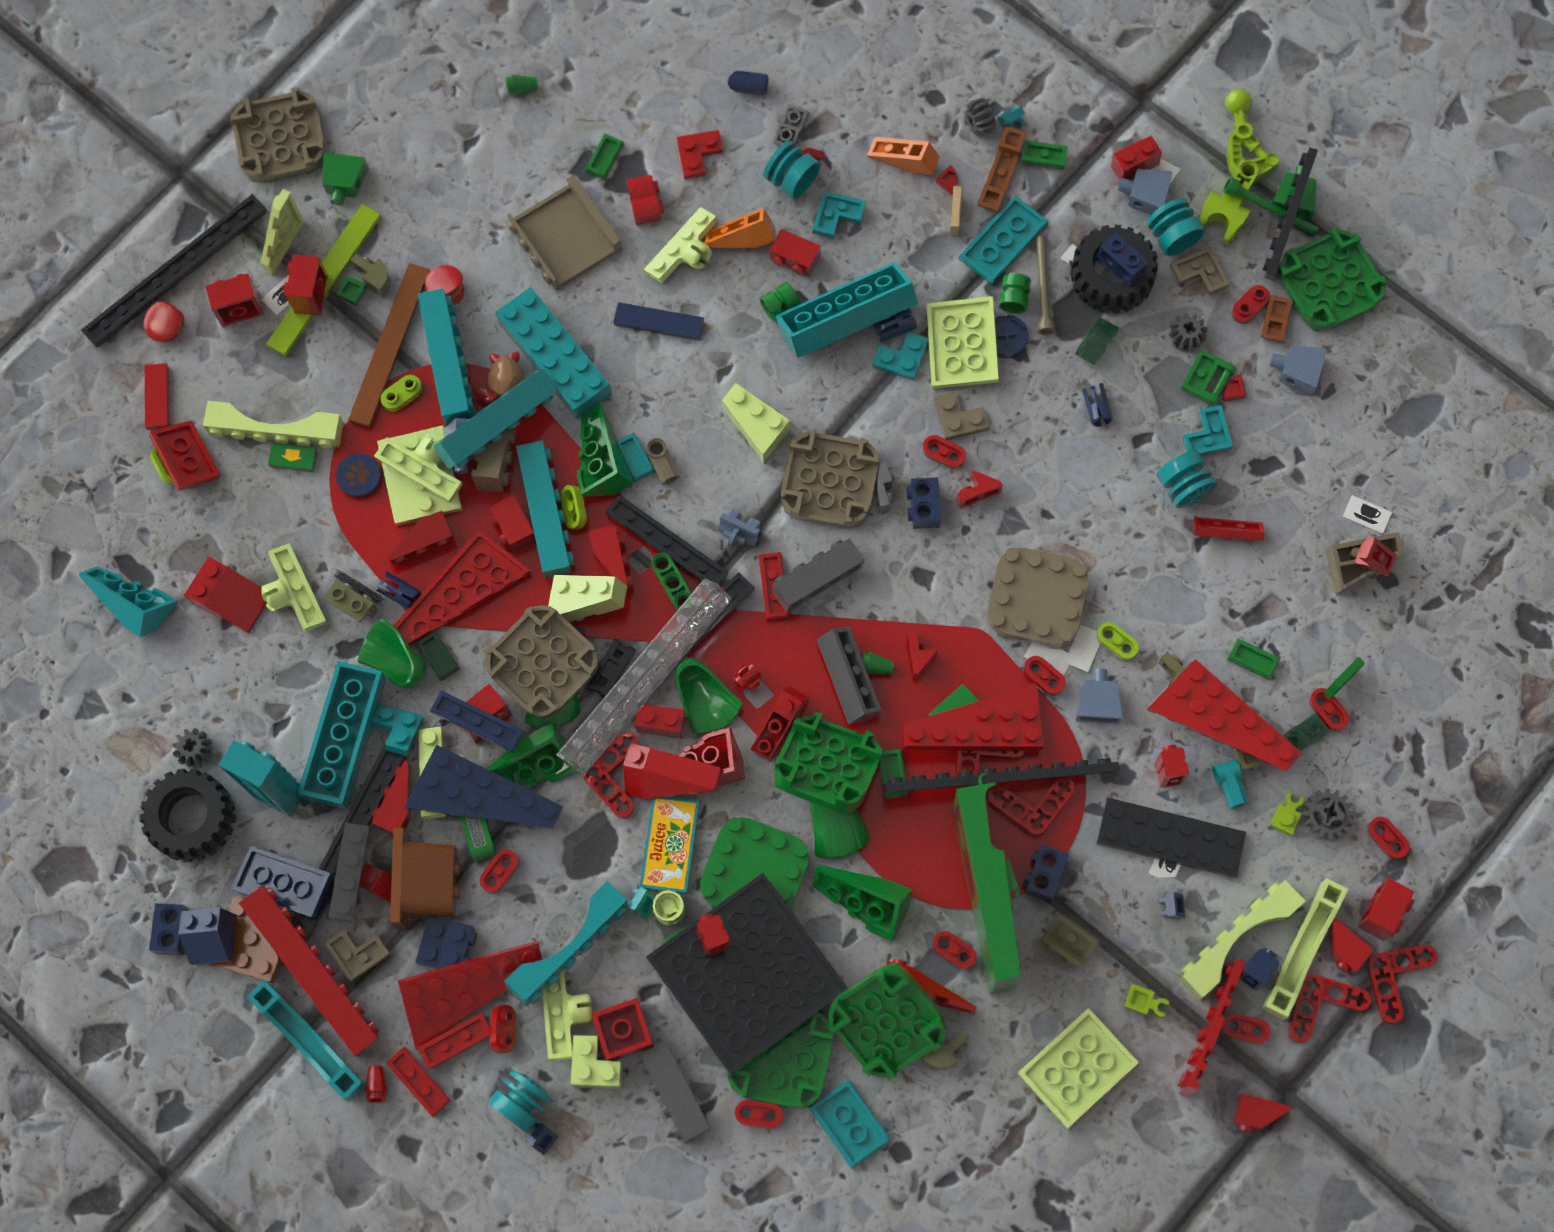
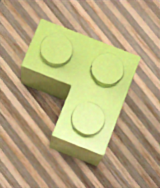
M574 1035L571 1085L581 1088L622 1089L623 1064L620 1061H599L600 1039L598 1036Z

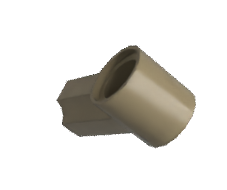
M660 438L651 439L646 448L647 457L652 463L661 484L668 485L675 482V480L680 478V475L667 450L666 443ZM658 447L661 448L663 451L662 453L655 455L651 452V450L653 448Z

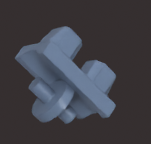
M731 509L727 514L722 513L718 531L723 533V536L729 538L728 545L733 547L738 542L742 545L745 543L755 547L761 522L754 518L749 519L747 523L740 521L742 515L734 509Z

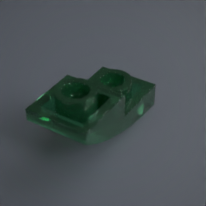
M1100 317L1079 345L1075 355L1095 364L1105 353L1107 345L1117 335L1119 327Z
M1315 712L1282 736L1302 752L1327 735L1330 730Z

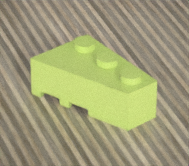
M554 575L548 606L556 609L568 622L574 620L581 621L587 616L601 615L623 608L627 585L616 577Z

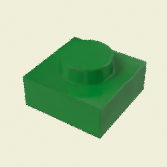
M346 276L336 295L357 306L367 290V286L354 278Z

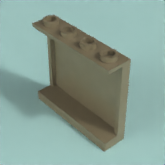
M574 174L567 178V186L513 218L510 213L507 214L509 230L513 235L517 234L521 239L519 243L525 252H530L532 263L537 269H542L544 272L542 276L548 285L552 284L555 290L560 289L623 250L621 240Z

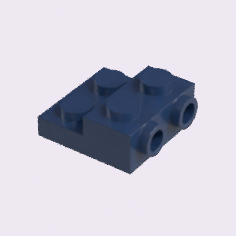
M428 917L415 963L439 969L470 960L471 956L468 955L470 946L474 947L477 933L474 932L475 928L471 925Z

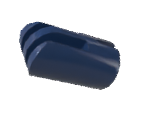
M735 71L728 78V86L735 92L766 95L768 75L748 71Z
M910 309L896 313L888 319L873 324L877 335L880 336L879 340L881 343L917 328L914 316L911 317L912 311Z
M1103 383L1099 384L1103 398L1101 402H1099L1095 385L1090 386L1094 399V404L1092 405L1090 404L1086 388L1082 389L1090 422L1095 427H1101L1100 416L1103 417L1106 425L1113 420Z
M388 571L384 576L399 584L400 587L384 579L381 580L380 584L396 594L394 595L380 587L376 590L406 609H409L415 602L412 598H418L421 595L419 589Z

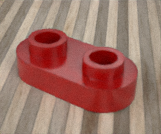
M1261 285L1251 287L1234 304L1232 309L1233 319L1240 324L1249 323L1268 304L1270 299L1269 290ZM1260 293L1263 297L1259 298L1255 294ZM1241 308H1246L1248 312H1242Z
M931 435L923 442V453L927 458L951 469H958L963 466L966 453L961 446L937 435ZM935 446L938 450L931 451L930 447ZM956 456L958 460L952 461L950 457Z
M1032 656L1027 659L1024 665V673L1032 682L1037 683V686L1048 695L1055 696L1063 691L1065 678L1058 670L1040 656ZM1037 666L1040 671L1035 673L1031 668ZM1051 681L1056 682V683H1057V687H1055V688L1050 687V686H1049V682H1051Z
M1326 688L1316 689L1309 698L1311 708L1328 729L1332 731L1344 729L1349 722L1347 711L1335 696L1329 699L1323 694L1327 690ZM1317 699H1323L1324 705L1318 704ZM1332 717H1337L1339 723H1334Z
M1376 817L1368 824V835L1389 858L1399 860L1408 854L1410 849L1408 840L1390 820L1385 817ZM1377 826L1383 829L1382 834L1376 832L1375 828ZM1393 844L1399 846V852L1392 849Z
M508 849L501 850L496 854L480 876V885L486 892L497 893L503 888L518 868L519 860L517 855ZM510 859L511 864L507 867L503 866L504 860ZM491 878L497 879L495 885H489Z
M941 931L935 935L932 945L938 955L961 970H967L974 966L977 955L970 945L948 931ZM946 940L949 946L942 948L940 942ZM966 954L969 957V960L967 962H962L960 960V955Z
M499 1005L491 1013L490 1045L492 1050L498 1054L509 1053L515 1046L516 1013L510 1005Z
M1236 1013L1227 1015L1221 1027L1226 1037L1253 1044L1264 1043L1268 1040L1271 1033L1270 1026L1266 1021ZM1229 1023H1235L1237 1030H1230ZM1254 1028L1260 1029V1036H1255L1253 1034Z
M744 1100L737 1104L735 1117L740 1124L745 1126L774 1129L782 1123L783 1112L778 1105L773 1103ZM745 1109L752 1111L751 1116L748 1118L742 1115ZM769 1112L775 1113V1120H767V1114Z

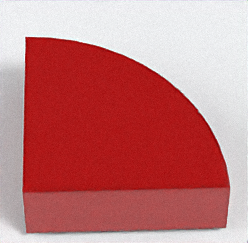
M809 147L803 149V155L808 153L817 161L825 159V151Z
M950 164L936 178V183L952 196L953 188L957 186V175L954 167Z
M1241 375L1233 377L1228 382L1223 392V402L1246 398Z

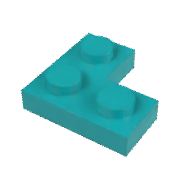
M823 191L812 229L813 234L834 238L839 219L861 224L866 201Z
M907 332L901 351L879 344L872 367L914 381L929 338Z
M1222 405L1200 409L1198 413L1203 431L1183 435L1182 439L1186 452L1197 450L1203 456L1232 450L1233 444Z
M379 704L371 720V727L391 732L385 744L386 751L408 756L418 734V729L422 725L423 715Z

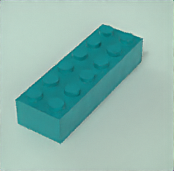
M893 262L775 315L783 339L796 357L799 358L821 347H826L841 338L848 337L861 329L868 328L874 323L888 319L896 313L907 310L918 304L912 281L898 264Z
M529 287L495 311L498 323L535 369L540 370L543 368L558 390L555 394L576 420L583 413L612 395L609 382L532 287Z
M444 288L418 293L442 418L446 426L455 418L470 419L477 413L472 401L473 394L467 378L469 374L463 358L465 355L459 338L461 335L459 326L456 323L455 317L457 316L451 296H446Z
M337 661L297 792L303 800L348 810L372 730L371 720L380 703L387 679L382 671Z
M233 740L218 766L249 795L292 817L302 800L297 794L300 783L296 781L297 779L292 777V774L286 771L287 769L281 766V763L271 754L263 751L261 755V752L256 750V747L244 740L241 743Z

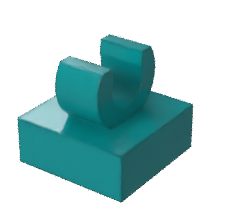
M1022 106L1013 107L996 117L1000 125L1014 128L1013 123L1016 121L1019 127L1025 126L1024 120L1020 118L1025 115Z
M640 886L639 890L633 889L632 892L635 893L632 901L628 900V907L640 917L647 919L653 910L655 896Z

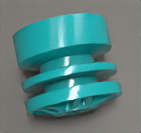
M789 140L783 143L771 156L764 169L763 177L769 182L772 181V184L776 187L781 185V191L793 200H796L813 184L820 171L821 163L808 153L803 155V149L796 147V144Z
M1178 198L1166 203L1149 216L1147 220V226L1152 230L1153 236L1160 237L1158 244L1166 256L1182 253L1195 245L1205 234V228L1199 218L1192 217L1194 210L1185 198Z
M1190 450L1175 457L1162 466L1156 474L1165 489L1173 487L1168 495L1171 499H1174L1173 504L1176 508H1183L1201 500L1218 484L1216 479L1211 477L1212 473L1210 470L1200 471L1205 466V462L1197 450Z
M513 1069L510 1075L518 1080L517 1083L513 1085L505 1079L503 1082L510 1092L506 1094L497 1090L487 1103L528 1134L537 1123V1119L531 1114L533 1108L544 1113L546 1110L537 1103L542 1099L550 1105L553 1099L549 1097L546 1090L528 1075Z

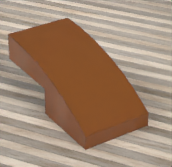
M1270 295L1261 332L1262 338L1283 342L1293 300Z

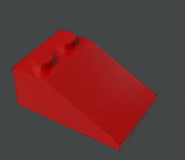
M209 556L184 594L190 603L247 633L250 632L267 604L263 600L260 586Z

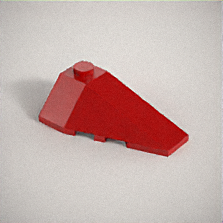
M630 743L623 763L625 794L644 800H653L655 797H675V795L686 793L691 795L715 792L723 769L654 748Z
M893 959V962L887 961V965L897 963L912 974L936 1006L975 1014L977 1008L975 1005L915 968L907 966L906 961Z

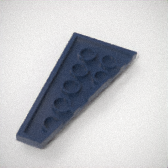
M436 745L404 809L553 829L563 806Z

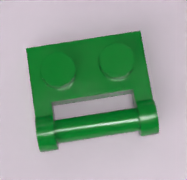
M1201 349L1180 390L1205 401L1209 406H1217L1224 387L1237 368L1231 363ZM1218 368L1222 370V374L1212 393H1209L1205 390Z

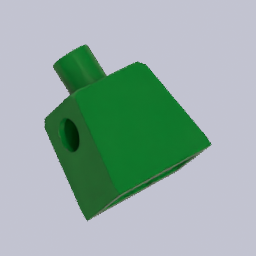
M324 152L323 187L327 194L332 195L330 201L332 204L342 206L345 196L356 197L368 171L365 157Z
M1297 166L1295 173L1300 174L1302 166ZM1290 172L1285 174L1272 202L1285 210L1288 209L1284 207L1288 194L1292 195L1295 187L1291 186L1295 174ZM1310 177L1308 178L1296 216L1307 221H1311L1316 201L1317 181Z

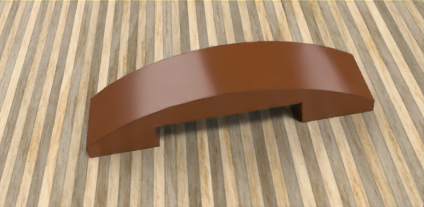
M1008 126L1005 127L996 157L977 206L995 212L999 211L1013 176L1027 132Z

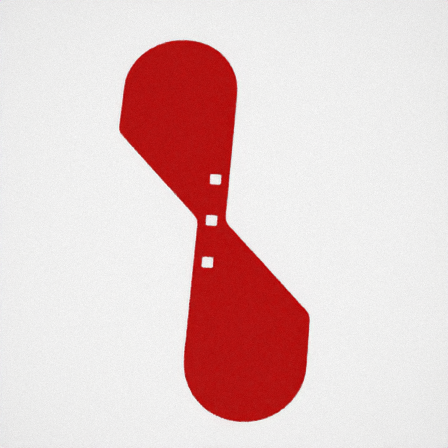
M465 363L469 377H467L473 394V405H475L476 413L491 404L478 400L474 395L475 388L490 389L488 385L490 369ZM432 364L415 368L389 380L386 389L404 376L414 375L419 378L422 384V392L417 398L395 412L387 411L380 402L371 428L350 423L349 420L346 422L342 430L340 447H335L333 451L329 476L330 498L337 523L348 542L380 581L384 579L400 587L399 584L384 576L388 571L419 589L421 594L478 530L482 531L526 566L531 573L442 627L508 631L525 614L524 611L529 607L549 605L554 577L545 579L536 541L513 552L509 545L504 547L499 537L502 531L499 526L494 527L489 517L492 515L490 506L515 495L534 532L516 446L543 440L545 448L549 447L552 460L548 461L549 469L554 468L556 481L552 483L554 489L559 490L560 496L562 489L567 485L579 487L577 470H580L581 460L578 457L579 451H582V449L540 403L535 407L537 411L527 418L522 416L518 419L520 424L513 428V430H516L515 444H511L510 451L513 452L512 464L508 465L507 472L510 473L509 485L505 486L504 493L477 491L471 477L472 470L477 469L478 461H475V458L468 463L467 474H456L455 466H453L455 478L463 484L458 491L462 511L444 515L452 533V536L448 537L450 542L440 546L433 543L427 546L428 551L418 555L413 551L406 554L407 559L394 563L391 560L388 562L387 558L417 522L400 526L395 525L382 462L374 457L379 449L377 441L438 426L446 427L441 414ZM408 383L406 387H412L413 383ZM390 396L388 400H394L395 396ZM358 453L367 454L374 458L380 466L382 474L381 483L377 490L371 495L368 494L362 498L350 497L345 494L339 487L336 479L337 468L342 460ZM620 492L616 495L583 496L587 521L583 528L570 529L566 523H561L563 531L567 530L570 544H566L567 552H572L574 565L570 566L572 573L565 575L609 576L594 558L589 536L590 530L615 525L617 533L622 532L624 545L620 546L621 553H626L627 558L642 546L653 557L659 554L658 551L606 515L605 511L618 495H621ZM557 502L558 510H563L561 502ZM628 562L629 566L624 568L626 575H631L633 588H629L630 596L627 597L625 595L623 608L601 615L594 614L584 617V620H574L569 623L574 628H585V633L580 634L588 638H616L618 640L665 643L712 597L692 575L675 564L695 601L694 613L691 616L682 617L673 608L654 575L652 566L642 574H638ZM665 562L659 563L657 568L664 570L668 567V564ZM676 581L668 584V587L671 589L679 586V583ZM687 600L679 603L681 608H686L690 605V602ZM734 610L687 655L690 659L695 658L704 662L716 677L743 702L739 716L757 736L782 690L791 686L809 697L799 718L812 716L814 712L822 713V720L865 735L866 730L874 734V739L879 743L882 751L901 749L906 781H912V776L926 775V779H934L935 774L949 773L950 777H955L957 750H903V724L928 717V714L962 684L979 701L1034 684L989 634L972 627L789 614V619L766 622L765 612ZM848 626L851 628L860 655L863 652L868 653L870 651L894 662L891 675L868 674L882 711L866 722L848 725L817 642V639L831 629ZM917 628V635H922L923 649L920 650L938 648V654L917 680H913L907 630ZM740 663H743L744 666L751 663L761 674L758 680H762L773 693V697L759 708L753 706L743 694L744 691L733 680V677L736 676L734 669ZM1038 689L1043 749L1026 750L1018 758L980 755L978 774H982L984 769L996 768V773L1005 772L1006 767L1019 766V771L1028 770L1029 765L1042 764V769L1051 768V763L1065 762V766H1074V761H1081L1083 759L1075 736L1066 720ZM789 733L775 753L776 759L779 757ZM967 750V753H962V757H974V753L969 754L970 750ZM965 760L962 762V771H973L974 767L971 761ZM878 765L863 802L856 808L865 823L870 837L867 844L858 849L857 852L883 879L912 889L911 897L939 907L971 910L972 905L953 814L954 787L907 791V796L884 799L880 765ZM1086 775L1068 777L1075 784L1074 793L1047 830L1040 836L1028 834L993 808L987 800L988 792L992 787L987 790L985 802L990 841L994 848L1004 851L1005 860L1009 859L1018 886L1019 896L1024 894L1027 886L1023 885L1027 871L1032 873L1035 865L1030 863L1034 850L1039 851L1041 845H1045L1067 853L1074 842L1085 808ZM1058 778L995 784L1007 788L1035 809ZM1066 783L1064 785L1059 784L1060 790L1056 795L1061 802L1064 801L1060 799L1063 792H1070L1068 790L1069 785ZM1002 792L998 794L992 793L994 795L993 800L996 802L1002 800L1005 803L1003 808L1006 810L1012 799L1009 798L1008 802H1006L1002 798ZM1051 800L1046 801L1043 805L1044 809L1049 813L1057 809L1056 803ZM1013 805L1010 809L1011 814L1015 817H1020L1024 813V809L1020 805ZM1041 814L1036 822L1030 821L1032 823L1031 828L1033 830L1036 828L1042 829L1040 824L1045 816ZM1049 856L1042 858L1045 866L1052 867L1055 865L1053 858ZM1036 879L1034 881L1035 886L1042 882L1044 879ZM1015 891L1009 892L1011 900L1015 899Z

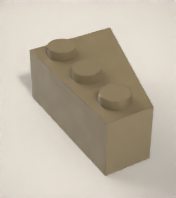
M506 428L501 432L503 436L493 443L488 441L484 444L486 449L475 456V461H478L477 469L472 470L471 477L477 491L504 493L505 486L509 485L510 473L507 472V469L513 460V452L510 449L511 444H515L516 430H508Z
M1399 532L1375 537L1397 555L1395 559L1404 555ZM1366 539L1331 545L1325 549L1335 594L1375 572L1355 563L1361 544Z

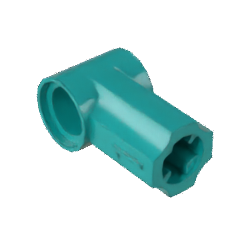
M1234 759L1212 766L1215 781L1222 788L1228 808L1235 809L1248 804L1249 800L1241 780L1242 772L1237 760Z

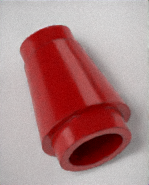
M369 1066L364 1091L366 1101L369 1103L386 1101L388 1090L383 1066Z

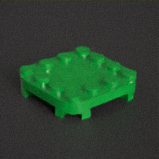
M1339 228L1331 229L1330 233L1295 250L1291 248L1285 253L1277 269L1280 282L1290 299L1293 300L1292 302L1302 319L1313 331L1318 332L1335 328L1374 309L1379 305L1385 294V285L1387 283L1384 275L1380 276L1360 244L1361 238L1357 233L1352 234L1348 231L1339 230Z
M814 712L812 716L797 717L793 722L792 729L779 757H777L773 774L775 779L774 785L791 795L845 814L853 813L863 802L879 765L882 748L874 739V734L866 730L865 735L822 720V713Z
M733 817L720 830L700 881L702 896L708 905L714 908L761 873H764L791 909L808 869V848L802 840L794 835L749 818Z
M892 963L875 970L839 994L833 1000L828 1014V1026L832 1034L834 1032L838 1034L862 1064V1071L869 1077L873 1075L879 1078H887V1080L895 1078L897 1072L931 1050L936 1051L942 1045L947 1028L946 1020L939 1008L912 974L897 963Z
M817 1013L732 1076L727 1072V1078L732 1090L738 1095L751 1100L773 1103L794 1109L811 1107L820 1098L826 1077L833 1042V1034L828 1026L829 1021L821 1013Z

